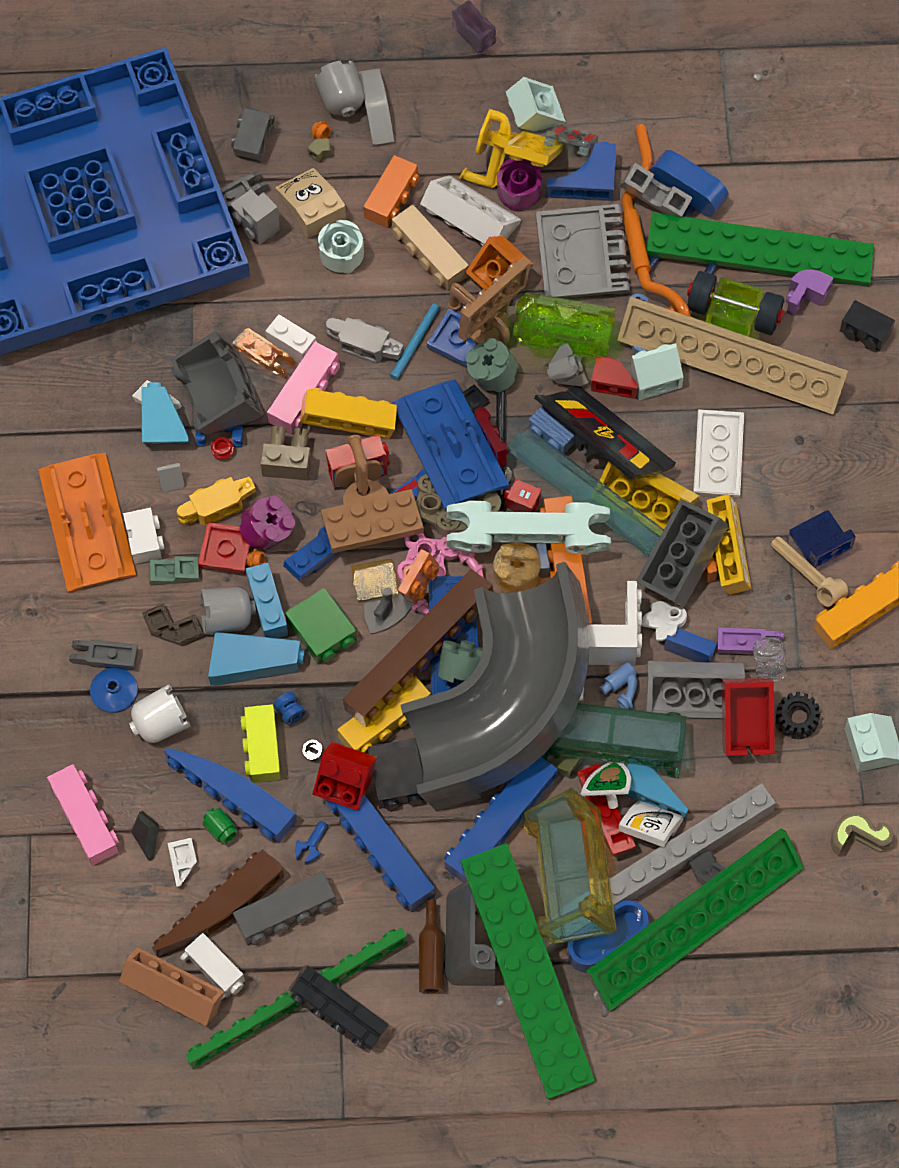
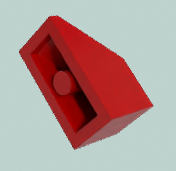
M596 357L591 391L636 399L638 384L621 362L611 357Z

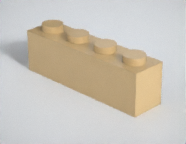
M411 205L392 219L391 231L397 240H402L407 251L419 259L420 265L424 270H429L433 274V278L439 286L443 285L449 291L452 284H459L469 277L466 273L469 265L414 205Z

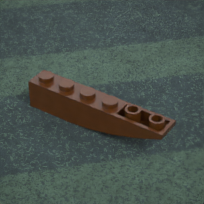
M263 849L258 853L254 852L247 858L246 864L241 869L233 870L223 885L215 886L205 901L197 902L187 917L178 919L173 924V929L166 935L162 934L155 940L152 947L154 954L159 958L189 946L202 933L207 937L234 920L233 912L255 903L284 877L283 869Z

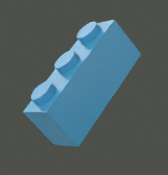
M269 563L246 568L247 580L253 600L255 601L264 637L276 639L287 637V624Z

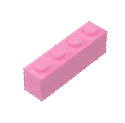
M314 341L268 410L267 415L270 424L278 428L282 426L290 434H293L296 428L302 426L303 423H300L302 398L307 388L326 390L331 375L334 376L340 367L338 353Z
M74 764L48 776L49 784L91 865L93 866L119 853L116 847L119 840L114 830L108 831L105 824L109 823L103 810H97L95 804L98 803V800L92 789L87 791L84 785L87 783V779L82 770L77 771Z

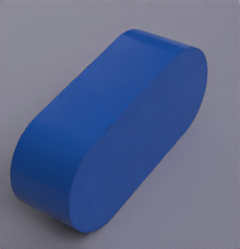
M664 151L649 169L654 174L653 178L667 187L674 186L691 196L692 200L689 205L705 216H713L729 196L726 186L718 178L674 151Z
M621 901L575 930L568 940L567 958L571 966L580 972L587 973L586 971L648 926L649 917L646 909L635 901Z

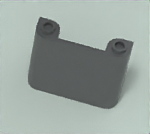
M212 332L170 359L174 367L172 368L173 375L177 380H182L186 383L198 414L194 416L195 421H193V425L199 433H204L205 435L255 421L264 415L237 350L218 332Z
M465 881L452 889L446 898V978L451 984L457 986H495V954L489 946L475 944V914H479L468 882Z

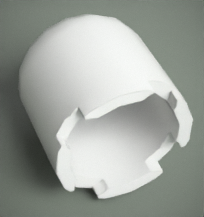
M169 684L139 700L131 709L133 721L129 725L135 736L140 734L148 743L159 742L191 726L189 722L183 721L187 716L177 696L170 695L169 692L172 691V687Z

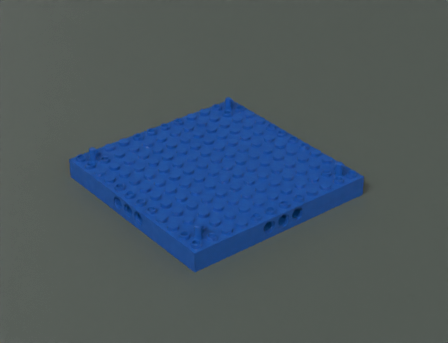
M167 47L0 97V355L250 277L247 258Z

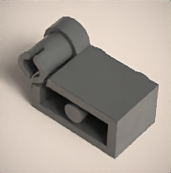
M250 107L244 109L243 115H240L238 118V133L233 136L231 148H233L236 157L258 162L262 161L270 129L273 128L272 123L275 121V115L260 112L258 109Z

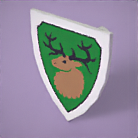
M616 759L604 764L586 780L581 796L606 795L609 808H617L616 794H628L631 787L629 770Z

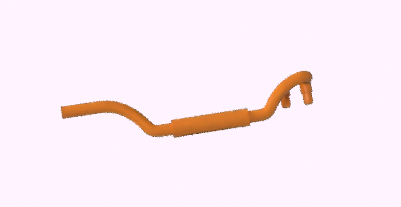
M640 124L635 127V132L642 158L641 167L649 171L653 164L652 152L646 126ZM625 191L622 196V220L634 273L638 275L641 287L647 292L666 298L671 304L666 309L691 317L686 302L676 291L650 280L649 272L651 267L638 211L633 206V198L635 196Z

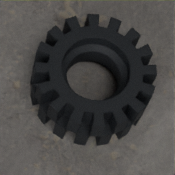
M796 692L795 696L792 693L788 694L787 698L784 696L781 703L779 702L775 716L776 725L779 724L778 729L780 732L784 730L785 736L791 734L792 739H796V736L804 739L805 735L809 737L812 731L815 732L821 715L818 703H814L815 699L813 697L808 699V694L804 693V696H800V692ZM794 708L803 709L807 714V719L803 723H795L789 718V712Z

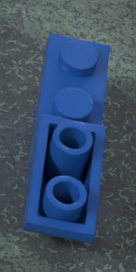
M323 527L319 530L317 537L287 558L283 566L300 581L312 571L317 573L340 552L332 554L326 530Z

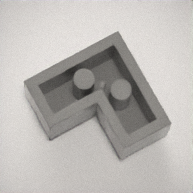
M249 190L230 204L232 213L230 216L234 223L241 225L246 235L251 240L254 239L259 245L280 231L278 207L264 192L257 196L252 190Z

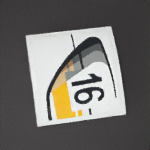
M639 800L623 817L619 824V831L664 847L670 836L674 837L684 816Z

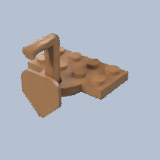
M523 257L518 262L514 261L503 276H497L492 285L487 290L483 289L476 298L458 283L452 284L448 307L451 310H458L461 307V302L465 305L460 312L461 320L458 324V337L464 342L470 338L479 344L488 338H495L504 345L509 343V319L505 311L511 299L526 287L531 263L528 259Z
M359 435L350 436L348 444L352 448L355 464L344 466L335 473L336 484L347 488L343 496V505L321 510L332 554L424 533V527L412 489L389 494L383 485L375 481L382 475L380 462L376 460L366 461L361 445V437Z

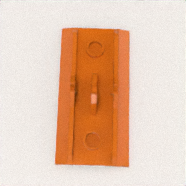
M106 453L80 457L38 469L68 594L85 587L117 579L137 577Z

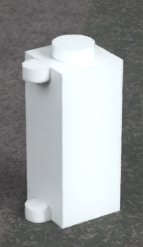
M203 933L185 949V952L180 957L183 962L189 959L217 988L223 990L222 999L229 997L231 994H237L244 986L245 979L243 973Z

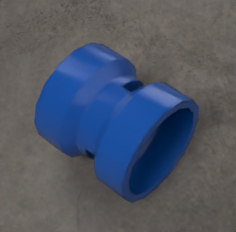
M293 692L284 693L273 703L276 711L281 712L282 719L286 725L296 723L306 713L304 707L297 703V697Z

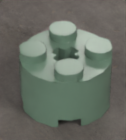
M488 338L477 344L467 353L465 360L468 372L484 391L495 390L496 392H501L515 382L514 376L517 369H519L516 358L502 342L497 341L495 338Z
M461 640V644L444 641L439 661L438 676L454 683V679L465 681L476 669L481 659L483 648H477L474 642Z

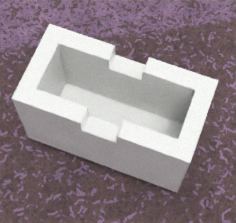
M278 315L265 331L268 345L281 353L288 354L289 358L299 364L314 341L316 342L315 336L281 315Z
M151 508L123 513L134 565L148 562L150 559H162L160 550L165 548L162 536H157L156 529H160L158 516L152 515Z

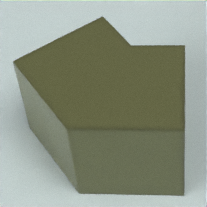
M315 139L308 147V156L317 162H320L323 158H330V139Z

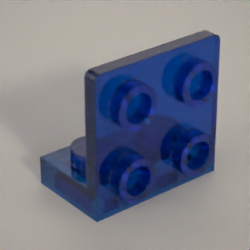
M829 510L789 530L790 536L806 560L814 568L852 549L856 538L851 529L843 532Z

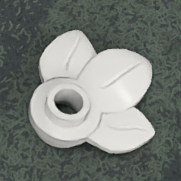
M664 601L654 602L650 604L651 611L642 617L641 626L656 629V640L663 641L667 635L674 636L677 629L685 624L687 613L681 606H671Z

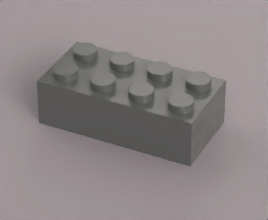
M680 499L637 578V583L645 589L684 608L729 525L720 517Z

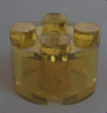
M510 543L500 547L494 558L493 577L495 584L503 593L520 592L538 586L541 561L537 550L524 543Z

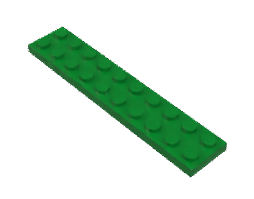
M652 212L647 244V254L649 256L794 276L803 270H817L833 277V282L865 287L870 285L874 244L683 216L679 218L676 215Z
M782 828L777 830L589 968L586 972L604 1006L609 1011L613 1010L802 870L804 867L787 831Z
M508 843L460 860L546 1098L549 1099L594 1082L595 1079Z

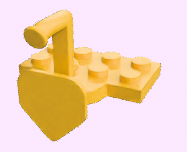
M489 109L476 147V154L480 155L486 150L487 145L494 146L487 175L483 176L473 173L466 167L459 178L493 188L497 186V174L504 163L506 154H509L511 159L518 161L527 159L531 161L532 165L543 167L563 152L565 142L527 131H522L520 134L511 132L508 117L499 111ZM493 120L500 122L499 130L497 131L492 130Z

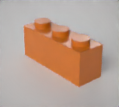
M394 155L363 206L364 218L388 228L392 219L399 214L401 205L407 203L411 188L416 187L419 182L418 165Z

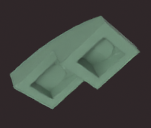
M175 556L173 560L150 559L149 585L178 584L199 579L198 557Z

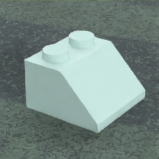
M523 77L506 91L508 103L512 108L518 128L536 132L563 125L566 122L553 86Z
M869 713L847 718L844 729L857 772L899 764V740L890 716Z

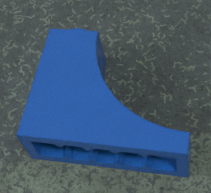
M609 142L594 143L589 159L580 169L564 177L547 178L546 198L613 201L616 144Z

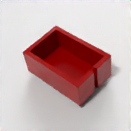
M770 678L722 679V750L726 756L748 755V750L745 746H749V751L752 755L775 754L774 682Z

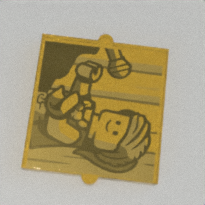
M392 559L351 566L354 579L352 586L356 589L358 602L382 598V590L385 587H389L392 590V596L399 595L396 583L397 576L394 573Z

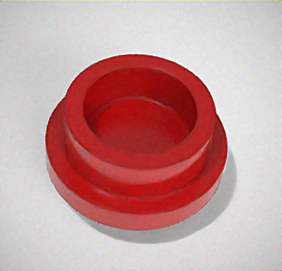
M224 437L217 438L211 445L212 455L219 460L230 458L234 452L233 443Z

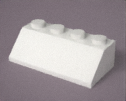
M450 175L430 181L420 203L426 207V211L430 214L442 217L446 224L453 227L456 226L463 230L462 233L464 235L481 241L480 244L482 246L492 236L503 235L508 239L522 220Z

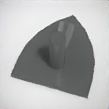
M383 584L381 588L383 597L365 600V623L370 634L382 632L395 626L412 608V603L398 589V594L392 595V590L386 587V584ZM373 587V588H372V589H374V590H376V591H379V590H380V589H378V588H376V587Z

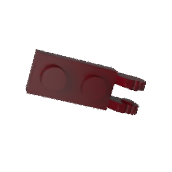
M484 407L476 409L474 412L475 418L500 467L507 465L506 455L509 454V450L505 441L501 442L499 439L500 434L497 427L491 425L489 421L491 418L490 413Z

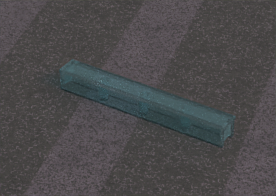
M526 428L524 433L517 432L508 447L510 453L567 496H572L575 502L591 503L610 508L609 520L603 523L648 557L650 556L664 530L662 527L530 428Z

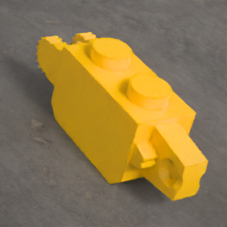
M232 477L220 479L214 485L205 489H197L192 495H189L190 501L178 507L176 511L180 524L186 525L199 520L201 525L207 526V522L215 523L240 512L243 506L242 500L256 492L252 479L246 477L233 481Z

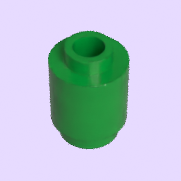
M212 808L203 816L204 821L202 825L217 842H222L225 845L237 835L236 825L220 808L216 810Z

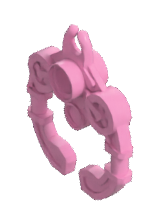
M423 533L416 534L418 535L416 542L410 541V536L404 537L409 551L406 560L398 565L396 576L400 583L404 580V569L414 563L419 554L418 551L421 549L427 550L439 563L437 576L446 575L444 560L451 561L459 558L462 564L467 563L471 569L483 577L482 570L484 567L482 564L479 565L474 558L475 553L446 547L447 537H443L441 540L429 539ZM426 599L419 600L416 605L412 603L413 611H418L423 615L429 612V603H427Z

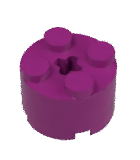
M508 159L505 161L497 174V195L500 201L512 211L529 208L538 202L541 195L542 181L540 168L532 165L530 160L518 161Z
M278 496L263 497L242 513L240 532L250 546L268 550L290 535L295 526V519L289 507Z

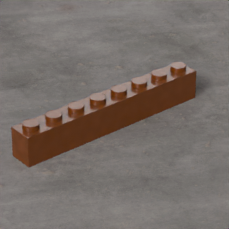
M470 569L342 699L345 711L365 727L370 722H375L380 717L381 711L387 705L393 704L398 694L412 684L414 677L419 672H424L428 668L430 661L436 655L439 656L441 654L444 641L456 639L460 635L462 628L467 623L475 620L478 615V608L474 589L483 587L488 591L494 592L493 585L473 569Z

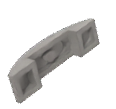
M380 69L360 71L358 75L364 93L373 147L395 144Z

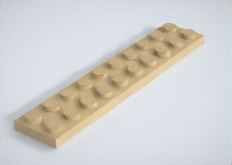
M634 297L629 299L617 341L647 351L657 349L664 344L671 345L676 343L681 363L830 414L835 412L848 374L847 370Z

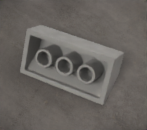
M648 661L647 716L722 718V679L745 678L744 664Z

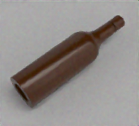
M436 900L426 901V924L419 934V992L423 994H439L443 992V933L436 923Z

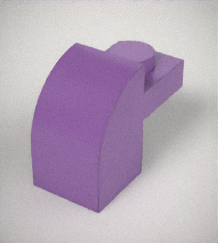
M803 270L795 274L791 279L790 292L786 299L788 303L787 312L795 316L804 299L822 306L831 290L833 277L817 270Z

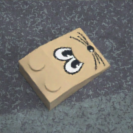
M314 168L275 187L280 198L308 239L319 234L325 225H331L338 220L347 219L345 204L335 189Z

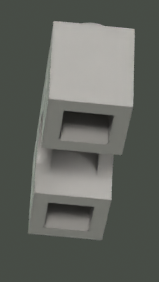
M634 163L619 187L662 213L676 215L681 218L692 197L674 186L667 187L653 178V173Z

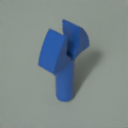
M319 821L308 841L302 843L297 840L295 846L297 861L301 853L308 849L310 854L304 861L305 865L314 862L321 856V852L316 850V845L328 827L325 822Z

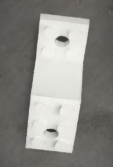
M627 581L625 625L590 624L587 626L589 635L588 665H623L626 662L635 665L636 657L641 656L642 634H640L642 612H640L642 594L641 590H637V581ZM584 688L579 701H583Z

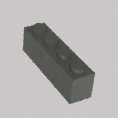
M322 871L233 912V915L246 945L251 943L256 945L263 942L268 935L285 932L289 928L288 926L294 923L302 924L318 912L322 914L330 911L333 905L336 904V898Z

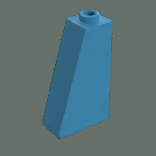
M215 632L208 674L210 685L215 686L298 672L299 664H304L305 650L301 649L300 641Z

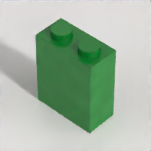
M325 588L285 612L287 624L317 664L323 661H330L337 652L350 648L357 640L355 628Z

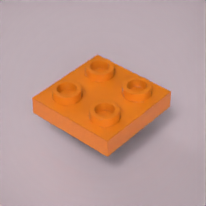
M423 549L420 550L414 563L404 569V580L398 588V591L415 605L424 598L430 580L435 579L439 571V563L430 553Z

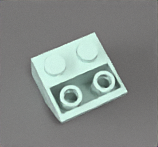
M676 343L671 345L664 344L651 351H640L632 356L630 375L638 384L637 397L639 401L682 388L684 377Z

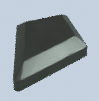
M141 811L130 832L146 858L153 860L159 825L144 811Z

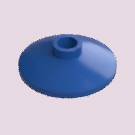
M108 668L101 671L95 676L90 686V696L93 703L100 710L109 713H117L129 708L135 701L138 693V686L134 676L121 668ZM112 684L117 685L114 690H110L109 686Z

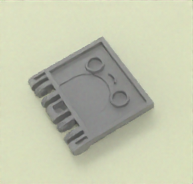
M612 204L536 212L545 300L605 294L619 295L630 292V285L627 282L629 279L628 274H611L610 268L618 269L627 266V261L621 260V258L626 257L625 241L620 239L624 236V232L622 230L606 231L605 227L617 226L622 223V218L618 217L622 215L621 205Z

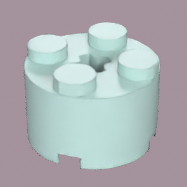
M338 220L336 223L327 224L321 229L318 236V245L322 265L334 272L352 273L360 265L364 257L363 236L357 225L350 221Z

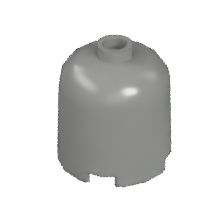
M336 61L321 67L322 72L319 75L315 74L314 79L326 110L333 115L343 117L353 115L364 101V93L355 63L349 61L348 64H342L341 61Z
M210 587L200 589V605H204L206 613L205 616H201L204 634L213 635L215 632L229 633L244 630L251 622V615L256 614L255 601H250L248 593L241 587Z

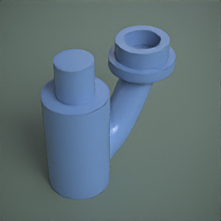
M626 662L604 679L605 683L599 689L602 694L606 695L609 691L615 692L627 683L626 695H619L617 703L622 710H631L633 708L631 702L637 689V673L632 665Z

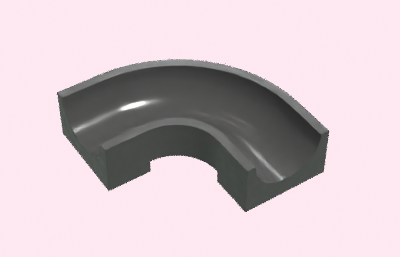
M566 562L556 564L557 571L550 580L528 590L513 593H496L488 591L483 587L474 589L484 638L482 656L476 669L463 683L450 690L401 704L402 714L406 717L413 731L422 762L423 783L417 785L418 794L436 811L482 798L481 792L494 788L520 774L552 746L572 717L581 697L587 676L589 661L587 626L590 624L580 581Z

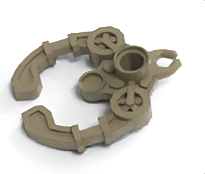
M427 474L421 476L418 480V497L416 500L421 520L435 525L436 531L444 537H447L450 533L465 531L468 526L464 522L446 518V511L441 504V499L436 494ZM498 493L485 494L484 501L492 505V512H499L501 499Z

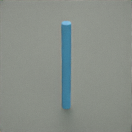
M433 303L391 372L390 377L392 379L398 380L438 313L440 307L437 304Z

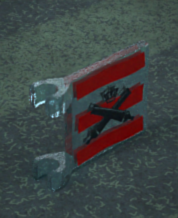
M556 125L551 131H546V139L543 145L552 147L555 140L580 146L577 154L587 156L589 149L598 140L599 136Z

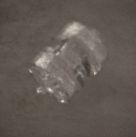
M765 637L756 641L753 645L756 677L770 678L773 682L782 680L787 673L783 642L774 637Z

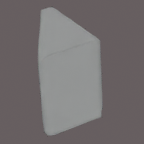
M180 463L157 468L163 492L185 487Z

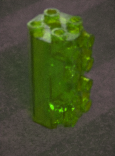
M526 292L525 295H521L520 301L517 304L516 315H520V317L517 318V323L514 324L513 336L517 337L518 341L527 343L529 347L547 350L550 347L559 348L561 345L568 343L573 354L591 358L595 355L607 356L610 347L608 342L612 337L616 308Z

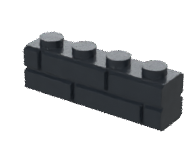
M308 965L303 967L288 989L293 993L290 996L291 999L301 1006L307 1003L313 1008L311 1010L313 1015L322 1021L325 1017L333 1022L331 1028L341 1035H344L345 1032L353 1037L351 1042L362 1050L365 1047L372 1049L389 1025Z

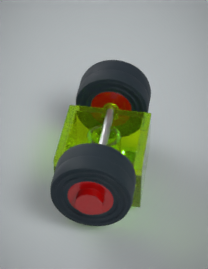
M699 271L694 282L690 283L687 291L689 296L687 306L690 311L704 315L708 310L707 323L750 337L753 327L757 332L773 335L777 324L782 322L785 311L782 310L784 297L771 292H766L764 295L763 289L724 277L720 278L717 289L714 292L717 276L703 271Z

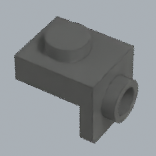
M705 850L689 861L697 881L702 885L726 869L715 861L709 850Z

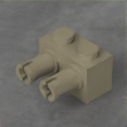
M273 426L271 428L270 444L263 445L261 458L262 476L308 481L311 465L310 448L307 447L309 431L303 428L301 435L300 428H296L294 430L293 446L284 445L286 428L280 426L278 433V427Z

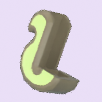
M852 812L844 815L836 823L831 836V846L833 851L839 856L851 836L872 849L882 852L889 848L893 839V832L883 822H879L877 828H874L868 817Z

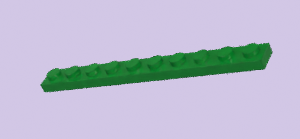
M402 927L398 930L392 929L383 935V939L376 943L373 941L367 943L362 947L361 952L354 956L353 954L345 956L341 959L339 965L334 968L327 967L319 974L334 985H337L407 943V935ZM285 992L275 999L276 1002L271 1005L260 1006L254 1011V1015L249 1018H240L227 1031H218L210 1037V1041L203 1045L199 1043L188 1050L189 1053L185 1056L192 1070L300 1007V1004L290 998L293 993Z

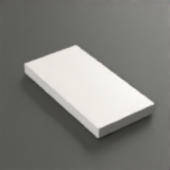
M698 409L693 492L699 496L719 497L729 494L734 499H740L743 412Z

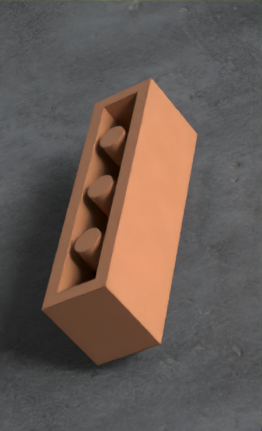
M139 947L127 957L119 980L120 983L204 1026H207L216 1016L224 994L223 990Z

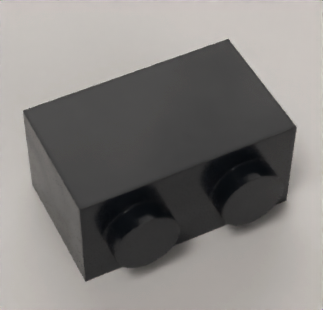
M854 300L842 320L840 332L850 339L862 342L867 348L880 352L893 331L895 320Z

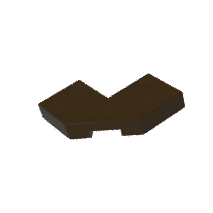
M164 604L142 612L151 636L180 646L204 638L195 614L172 623Z

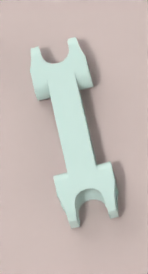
M467 501L447 506L446 518L462 521L468 528L463 532L448 534L446 547L469 553H484L492 549V542L565 543V551L570 554H590L610 549L611 537L595 534L589 529V526L593 523L608 521L610 508L591 503L574 502L565 505V513L492 512V505L486 501Z

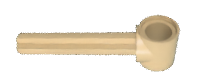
M778 536L771 542V546L818 588L816 591L817 598L823 606L829 607L841 598L847 597L848 587L843 580L833 579L832 577L826 579L781 537Z

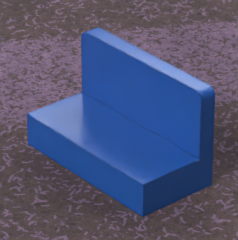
M678 628L674 636L667 635L664 650L694 662L710 663L717 643Z

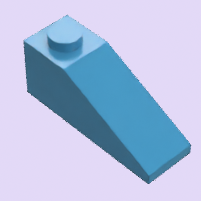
M630 760L627 769L631 775V787L629 793L623 795L684 816L683 821H685L688 808L647 763L640 760Z

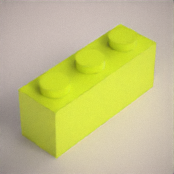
M273 704L244 707L245 716H241L242 731H247V738L243 739L244 753H249V761H245L246 776L251 775L253 783L281 780Z

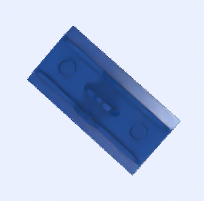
M456 380L436 384L392 402V404L397 405L396 413L436 494L440 497L445 511L448 505L462 503L494 490L510 488Z

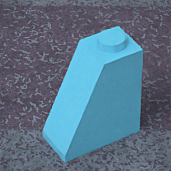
M156 382L147 383V387H141L142 442L144 444L190 443V437L167 388L161 386V383Z

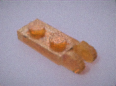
M248 327L233 342L235 349L268 371L271 370L281 377H284L287 372L276 363L278 360L289 367H293L296 363L291 356L282 352L281 349Z

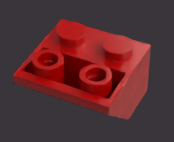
M331 742L322 754L312 795L358 811L371 781L377 757Z

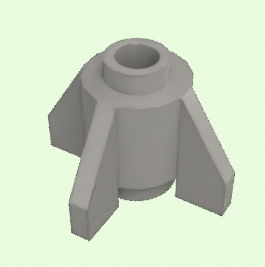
M568 343L561 345L550 361L549 369H547L551 381H555L557 384L583 386L589 383L585 372L579 373L583 371L581 363L582 353L571 355L573 351Z

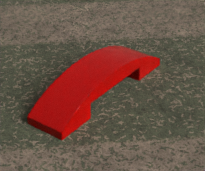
M600 764L577 771L582 788L590 775L601 767ZM606 795L585 796L598 829L611 854L615 856L635 849L636 845L632 836L619 831L622 817L618 808H609Z

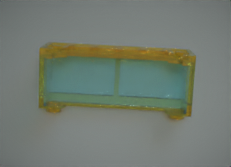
M571 787L524 812L525 830L530 836L536 838L545 916H540L537 920L538 932L553 944L607 935L617 930L600 809Z

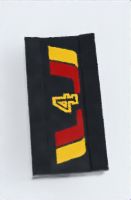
M574 386L567 389V391L551 395H535L534 399L542 405L545 411L576 435L578 451H583L584 444H587L588 451L584 454L585 457L599 453L631 480L665 472L676 464L675 461L580 386Z

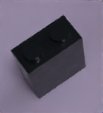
M415 738L369 746L368 754L377 757L373 771V780L379 809L391 810L402 804L417 805L422 803L424 799L418 794L417 785L423 783V773Z

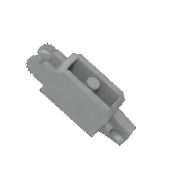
M332 317L327 319L328 321L325 323L328 337L339 341L341 351L372 363L381 362L383 357L399 360L403 352V344L390 338L389 332L380 326L374 327L360 319L348 317L345 321Z

